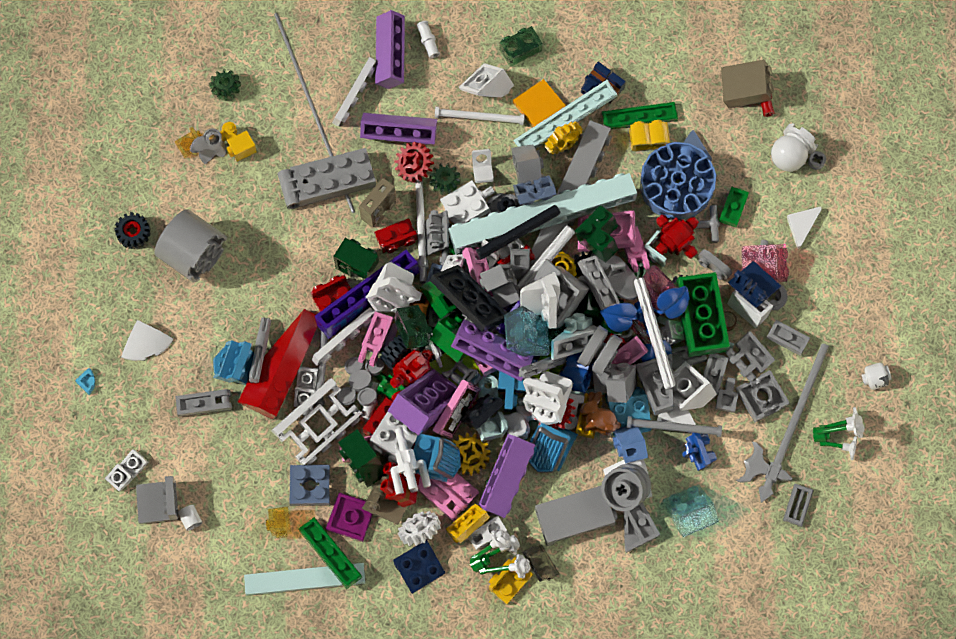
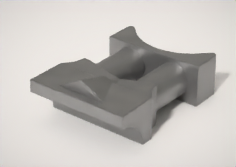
M462 360L458 363L456 362L451 370L442 372L446 379L450 377L458 386L462 380L477 385L483 378L476 369H469L465 366ZM456 369L464 374L463 378L455 372Z

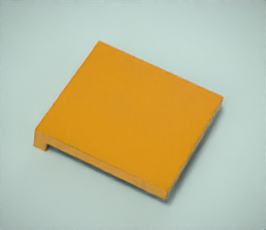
M544 79L513 99V104L524 114V117L532 127H535L566 106Z

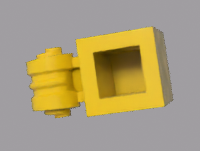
M233 122L223 124L220 131L221 140L227 142L228 147L226 149L230 157H234L238 162L257 153L255 144L247 130L237 135L236 125Z

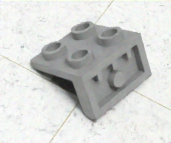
M166 476L165 482L136 485L138 522L140 524L179 520L176 481L173 476Z

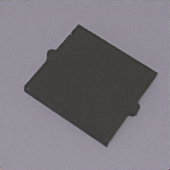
M542 545L531 546L522 552L524 557L529 560V565L539 582L550 581L553 577L559 575L558 570Z

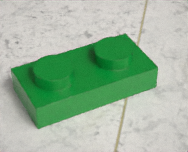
M731 186L719 222L737 228L749 192Z

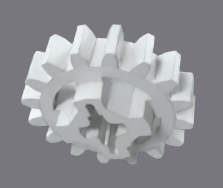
M422 511L421 513L414 514L413 518H407L406 522L401 523L402 527L398 528V535L403 544L411 546L415 543L417 546L418 544L425 543L426 539H432L433 535L438 534L437 530L441 529V522L435 513L431 514L428 511L424 514Z

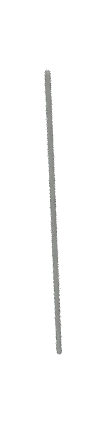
M275 13L274 16L276 18L283 39L291 56L292 62L302 84L303 90L311 107L312 113L320 130L321 136L323 138L329 156L332 157V151L330 149L327 138L319 121L318 115L310 98L309 92L301 75L300 69L292 52L291 46L283 29L282 23L280 21L278 13ZM345 194L351 212L355 213L349 195Z

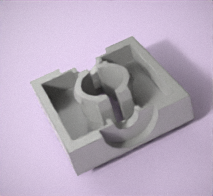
M771 370L760 375L757 379L736 388V392L739 393L740 399L755 423L790 404ZM758 391L767 393L769 397L767 402L757 397Z

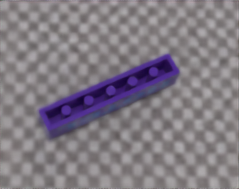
M404 250L389 261L413 273L414 276L419 273L418 262L407 250ZM384 266L315 315L317 326L328 339L348 326L369 307L372 308L366 296L378 279Z

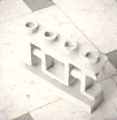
M332 378L271 430L281 442L290 436L302 451L295 458L301 465L312 464L317 459L315 455L319 451L324 453L332 446L330 442L335 437L338 440L346 433L344 430L349 425L353 427L361 420L359 416L362 412L355 405L346 410L334 397L341 389ZM331 389L333 392L327 397L333 405L327 411L321 404H318L313 409L312 405ZM318 410L331 424L319 436L305 423ZM338 410L345 417L352 412L353 416L334 432L332 429L338 424L332 416ZM303 415L304 418L298 422L304 429L301 434L296 436L291 430L285 434L282 433L297 418ZM309 436L316 443L323 438L324 441L304 458L303 455L308 449L302 442Z

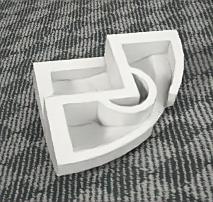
M137 320L121 357L131 361H144L146 357L154 354L155 356L160 355L170 346L174 339Z

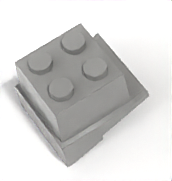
M546 259L532 282L552 272L556 273L560 283L559 315H557L555 328L557 329L564 325L566 318L571 317L575 313L590 288L561 266H555Z

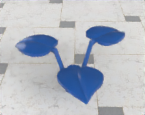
M686 286L672 288L661 293L657 299V307L660 310L653 308L654 312L658 314L665 313L670 319L682 315L689 303L688 288ZM636 302L634 305L631 303H619L600 311L608 327L615 332L628 330L632 326V320L637 319L643 322L648 333L640 302ZM662 340L666 354H672L670 344ZM645 344L649 351L641 357L642 361L646 362L656 359L652 344Z

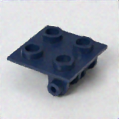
M754 261L742 271H736L735 277L728 282L755 308L781 287L776 280Z
M427 539L425 543L418 544L393 559L394 566L401 574L412 594L445 574Z

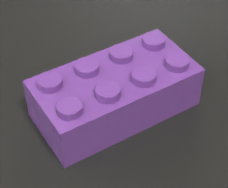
M432 369L398 393L388 412L395 419L405 424L410 431L419 435L439 420L458 387L435 369Z

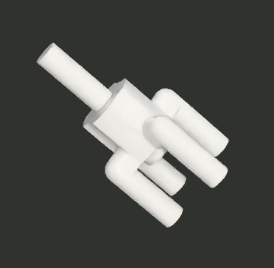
M403 428L395 429L400 452L395 453L398 466L392 467L390 471L396 495L404 493L400 478L402 473L406 476L411 493L418 491L415 478V470L417 469L420 471L423 487H430L431 482L426 462L424 460L416 461L414 450L407 448Z

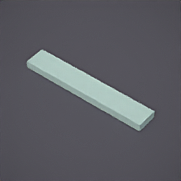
M606 80L513 141L517 147L533 144L535 149L548 141L547 139L554 133L557 127L569 124L571 121L572 123L574 121L579 122L618 95L609 81Z
M364 563L353 564L362 575V578L353 585L365 584ZM328 566L244 575L246 596L343 586Z

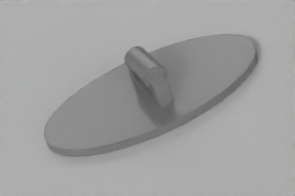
M615 254L606 263L597 257L615 294L627 300L636 299L638 295L634 280L637 278L629 266Z

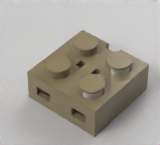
M382 178L359 205L361 220L372 228L375 224L382 222L385 211L391 210L395 206L396 194L394 185ZM373 201L371 207H368L367 204Z

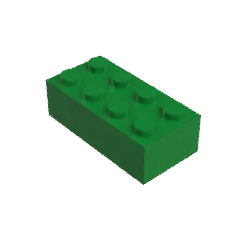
M716 272L678 277L675 282V288L686 286L689 292L688 306L681 315L688 357L726 352L730 347Z

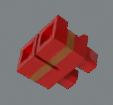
M386 463L383 467V472L389 475V478L383 480L380 486V490L386 493L385 499H394L398 501L397 505L401 507L415 504L417 492L411 493L404 473L400 474L404 493L396 495L390 470L392 467L398 466V463ZM415 474V478H416V482H417V487H418L420 475Z

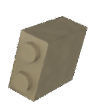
M764 59L721 67L723 102L728 108L771 101V94L774 92L773 84L770 82L772 68Z

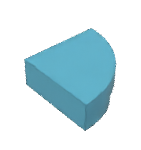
M88 368L75 382L90 395L94 389L93 386H95V376L92 370Z

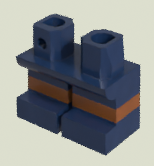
M598 61L591 73L585 77L581 93L584 95L608 80L617 95H619L625 89L626 81L614 72L611 73L610 69Z

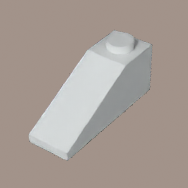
M592 324L583 331L575 330L573 334L563 331L551 341V359L556 360L583 352L598 327Z

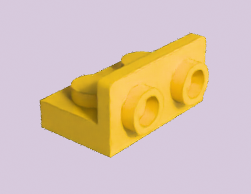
M474 504L447 527L446 531L454 542L461 544L475 530L481 527L490 516L485 510Z
M516 557L512 560L509 558L503 566H509V564L514 563ZM506 570L502 571L499 575L496 573L489 581V590L507 605L533 574L529 571L525 574V578H519L515 571Z

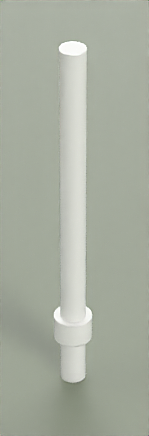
M422 177V182L417 180L415 182L419 260L417 262L420 283L425 284L429 263L426 259Z

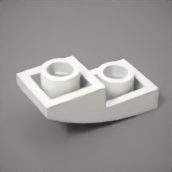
M300 366L297 376V387L295 388L294 407H298L316 391L318 368Z
M132 449L120 464H117L105 479L118 491H121L149 462L135 449Z

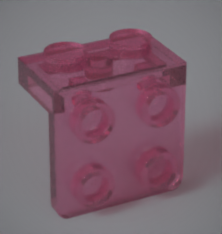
M786 244L742 247V270L754 261L778 283L787 282L789 269L786 262L788 258Z
M655 265L650 267L642 277L645 280L652 307L660 310L657 307L659 295L668 289L678 288ZM654 312V314H655L657 317H660V316H662V315L665 314V313H663V314H658V313Z

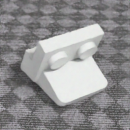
M389 262L384 265L366 298L376 312L393 311L401 313L408 310L409 303L420 300L422 293L415 290L416 288L412 286L413 273Z
M552 272L521 289L520 313L522 317L542 315V320L546 321L549 329L556 328L560 304V283L556 273Z
M548 371L543 372L539 379L526 378L523 381L527 393L523 399L526 410L531 412L540 423L546 425L561 423L567 407L566 403L573 387L572 381Z

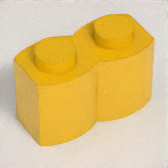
M654 120L648 124L638 121L630 125L629 134L632 151L655 150L670 143L667 122Z

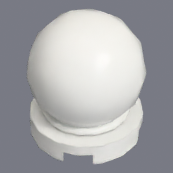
M793 123L785 128L783 131L784 136L777 139L771 149V158L775 166L788 172L799 170L805 164L808 154H813L818 147V144L814 143L815 137L803 127L800 130L795 128Z

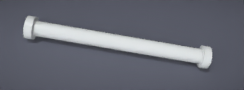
M435 108V118L442 116L524 124V114L515 116Z

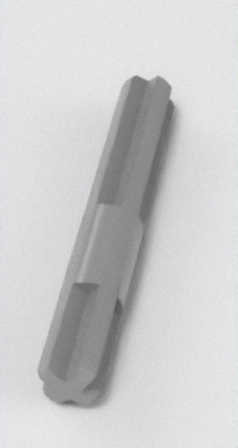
M263 317L260 322L249 375L250 382L258 383L271 326L270 318Z
M567 356L556 360L548 357L521 367L518 375L526 379L567 362Z

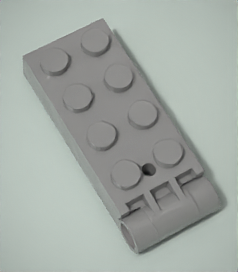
M366 148L293 166L290 169L278 172L287 209L298 208L376 186V180Z

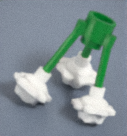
M499 528L491 531L493 536L490 545L470 558L471 568L476 573L480 571L481 575L489 572L510 570L511 572L515 571L519 578H525V574L531 568L529 560L524 558L523 555L517 554L520 544L515 535L510 536L505 530H500ZM498 547V548L495 549L494 551H492V552H490V553H488V554H485L486 552H488V551L491 550L492 548ZM508 550L517 555L515 562L509 564V566L488 568V565H490L489 558L499 552L503 553Z

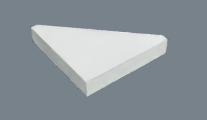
M821 207L787 215L797 249L803 244L821 211Z

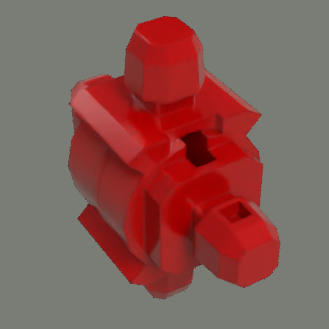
M663 214L656 219V223L663 229L659 234L660 243L656 246L655 250L661 255L667 252L670 254L675 252L676 255H679L684 251L688 258H694L698 252L691 244L695 239L693 230L698 226L699 221L695 217H691L686 222L683 219L679 221L678 218L669 222V218Z
M413 350L392 368L394 377L390 380L391 386L393 388H398L401 385L408 387L427 374L431 369L429 361L433 357L432 352L424 350L421 353Z

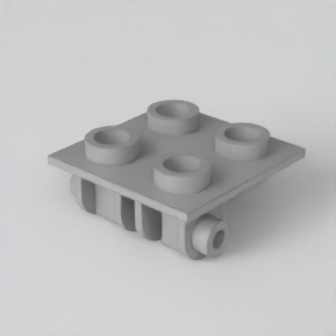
M432 210L431 214H429V219L425 220L426 257L449 247L447 210L439 214L437 210Z

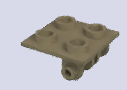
M385 474L375 483L362 509L399 525L407 507L397 505L398 501L394 499H385L386 493L380 490L382 481L389 478V475Z

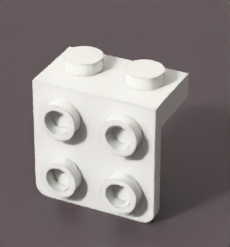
M387 412L370 438L369 445L377 455L382 454L388 458L389 462L397 464L395 453L400 452L395 429L403 428L408 449H411L414 445L417 434L410 431L405 424Z

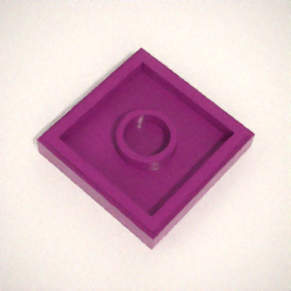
M339 492L326 530L364 542L373 514L362 509L366 501Z

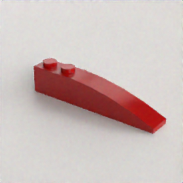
M303 309L265 354L259 382H250L248 379L238 403L270 419H274L277 416L318 327L315 319L316 314Z

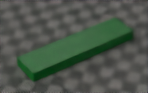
M675 102L602 111L603 124L611 128V130L627 128L638 121L648 124L654 120H662V122L678 121Z
M315 517L298 528L302 536L346 590L362 578L360 572Z

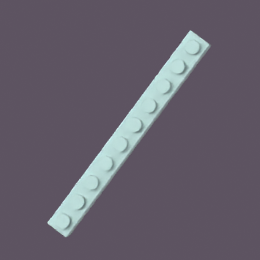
M620 173L608 180L600 179L592 185L584 184L572 191L564 190L559 195L553 196L548 200H539L530 205L520 207L512 206L500 213L492 212L484 218L476 217L464 224L456 223L449 228V237L455 254L458 255L462 254L465 247H471L472 249L482 247L484 239L490 242L553 205L560 209V215L531 232L592 214L600 205L605 209L635 201L637 191L630 173L625 175Z

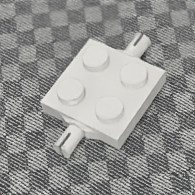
M471 180L441 198L440 201L445 207V211H448V220L454 224H464L473 218H481L491 212L485 198L495 192L491 186L481 192Z

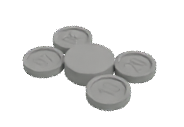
M352 357L346 361L344 367L346 372L350 374V387L342 388L337 393V400L341 405L352 404L356 397L362 406H370L376 402L377 393L371 388L373 385L371 376H376L383 372L385 365L380 358L377 359L374 367L369 365L370 360H368L365 364V370H363L364 363L358 362L359 357Z

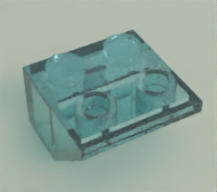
M524 306L504 315L508 349L519 356H547L550 354V341L548 339L546 321H543L541 317Z
M699 485L689 487L687 490L663 499L671 519L682 537L719 522L714 503Z

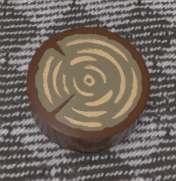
M724 311L727 331H731L736 326L737 318L734 313Z

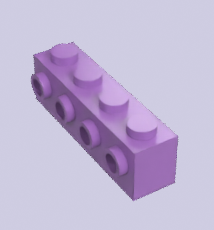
M393 10L376 17L375 84L387 89L404 83L405 16Z
M363 113L360 138L435 144L437 119Z
M465 319L451 347L519 381L523 379V377L518 375L520 373L519 369L531 364L534 353L487 330L481 332L473 323Z
M510 434L507 435L479 502V507L503 518L506 517L511 510L512 500L519 491L521 478L526 474L528 461L534 455L535 444Z

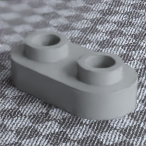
M703 249L699 253L698 262L704 268L708 267L713 273L716 272L719 280H727L731 276V269L711 252Z

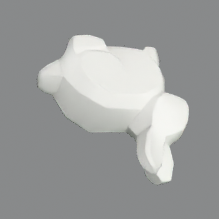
M517 406L515 413L503 415L508 421L507 435L510 434L526 441L530 432L528 422L535 420V417L526 410L525 406Z

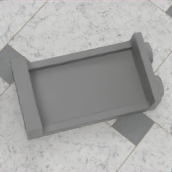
M601 486L535 505V512L546 546H551L557 541L609 525L612 527L615 525V520H617L615 509H611L603 499Z

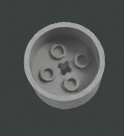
M186 209L177 214L166 226L157 241L154 253L157 258L195 283L200 280L201 277L199 276L206 271L209 272L224 251L222 244L223 241L227 240V236L189 209Z

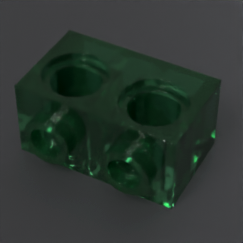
M531 26L520 29L513 36L504 37L500 41L499 50L511 67L541 52L543 43ZM524 40H531L532 42L526 43ZM513 47V48H515L516 50H515V51H510V50H508V48Z
M419 305L397 308L394 322L406 348L412 349L429 346L430 337L433 336L431 326H428L426 315L421 311Z

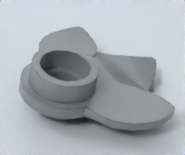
M211 128L205 131L203 136L194 139L190 152L199 153L201 161L206 164L215 154L224 157L227 149L226 144L221 140V133L217 129ZM214 135V138L209 140V137Z

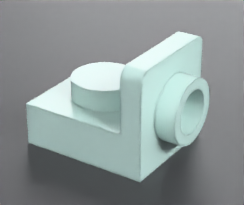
M497 412L494 418H489L477 429L481 441L503 437L508 429V421L504 418L502 412Z

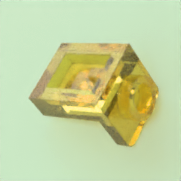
M193 127L189 128L190 133L174 141L184 158L193 154L190 152L191 144L194 139L202 136L200 131H195Z

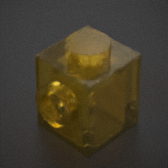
M288 507L268 509L269 519H266L267 531H270L271 535L276 536V538H286L288 534H292Z

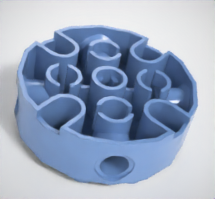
M681 142L666 144L649 154L642 167L640 190L643 200L654 213L658 215L663 214L669 219L678 218V220H684L694 217L707 207L713 196L716 172L705 152L696 146Z

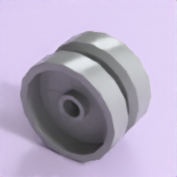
M600 325L577 361L587 367L595 358L596 361L592 371L599 376L603 374L607 366H610L618 353L617 349L623 339L614 334L607 343H604L608 330Z
M626 463L618 466L606 474L602 481L601 492L603 499L615 510L628 511L634 509L645 501L651 492L649 475L637 464Z

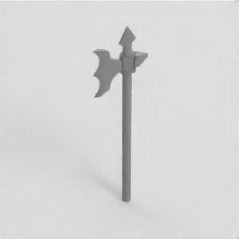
M821 344L774 462H771L770 465L767 464L763 459V449L758 443L753 441L754 452L750 458L744 460L746 466L745 474L736 481L740 483L751 482L757 475H766L764 486L759 487L761 503L773 494L771 488L777 480L792 481V477L785 470H782L781 463L829 348L826 344Z

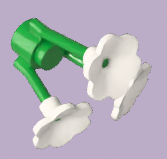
M853 407L852 417H848L846 420L813 427L814 442H820V446H831L849 451L850 458L853 461L857 444L856 436L862 438L864 432L862 417L858 416L856 407ZM848 430L854 431L855 434L851 444L827 441L831 439V432Z

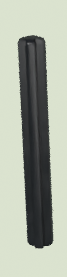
M553 205L476 250L480 259L486 258L557 217L561 213L560 209Z

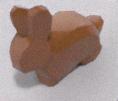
M600 391L596 393L589 392L588 402L584 403L580 410L581 414L586 416L585 431L591 430L610 436L611 432H615L621 427V423L617 421L615 414L610 409L598 407L602 397Z

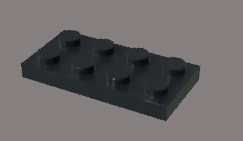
M459 265L432 275L430 281L481 332L508 321L510 314Z

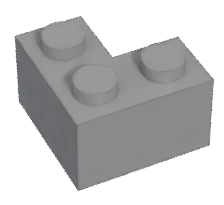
M533 144L511 148L518 184L531 181L532 185L534 184L533 180L545 177L544 174L541 175V169L544 168L543 159L540 157L539 150H536Z
M500 264L480 273L481 279L479 280L482 288L486 289L487 292L492 291L494 295L492 298L504 309L516 304L520 300L521 290L510 264Z
M628 363L610 364L601 376L593 372L594 392L607 393L608 402L627 403L637 387L636 365H629Z

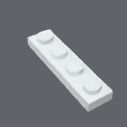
M369 57L336 114L332 122L334 125L339 126L341 121L343 123L346 122L350 115L347 112L349 107L354 108L359 99L356 97L358 91L363 92L367 85L364 82L366 77L371 78L376 69L373 67L374 59Z
M369 307L317 351L312 358L316 366L321 362L325 364L332 357L330 354L335 350L339 352L346 345L345 342L349 338L352 340L360 333L359 330L363 326L365 328L368 327L375 311Z

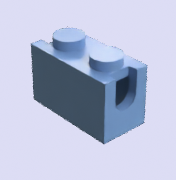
M623 427L615 431L616 437H612L614 448L617 449L618 456L622 457L625 463L648 458L645 439L638 427Z

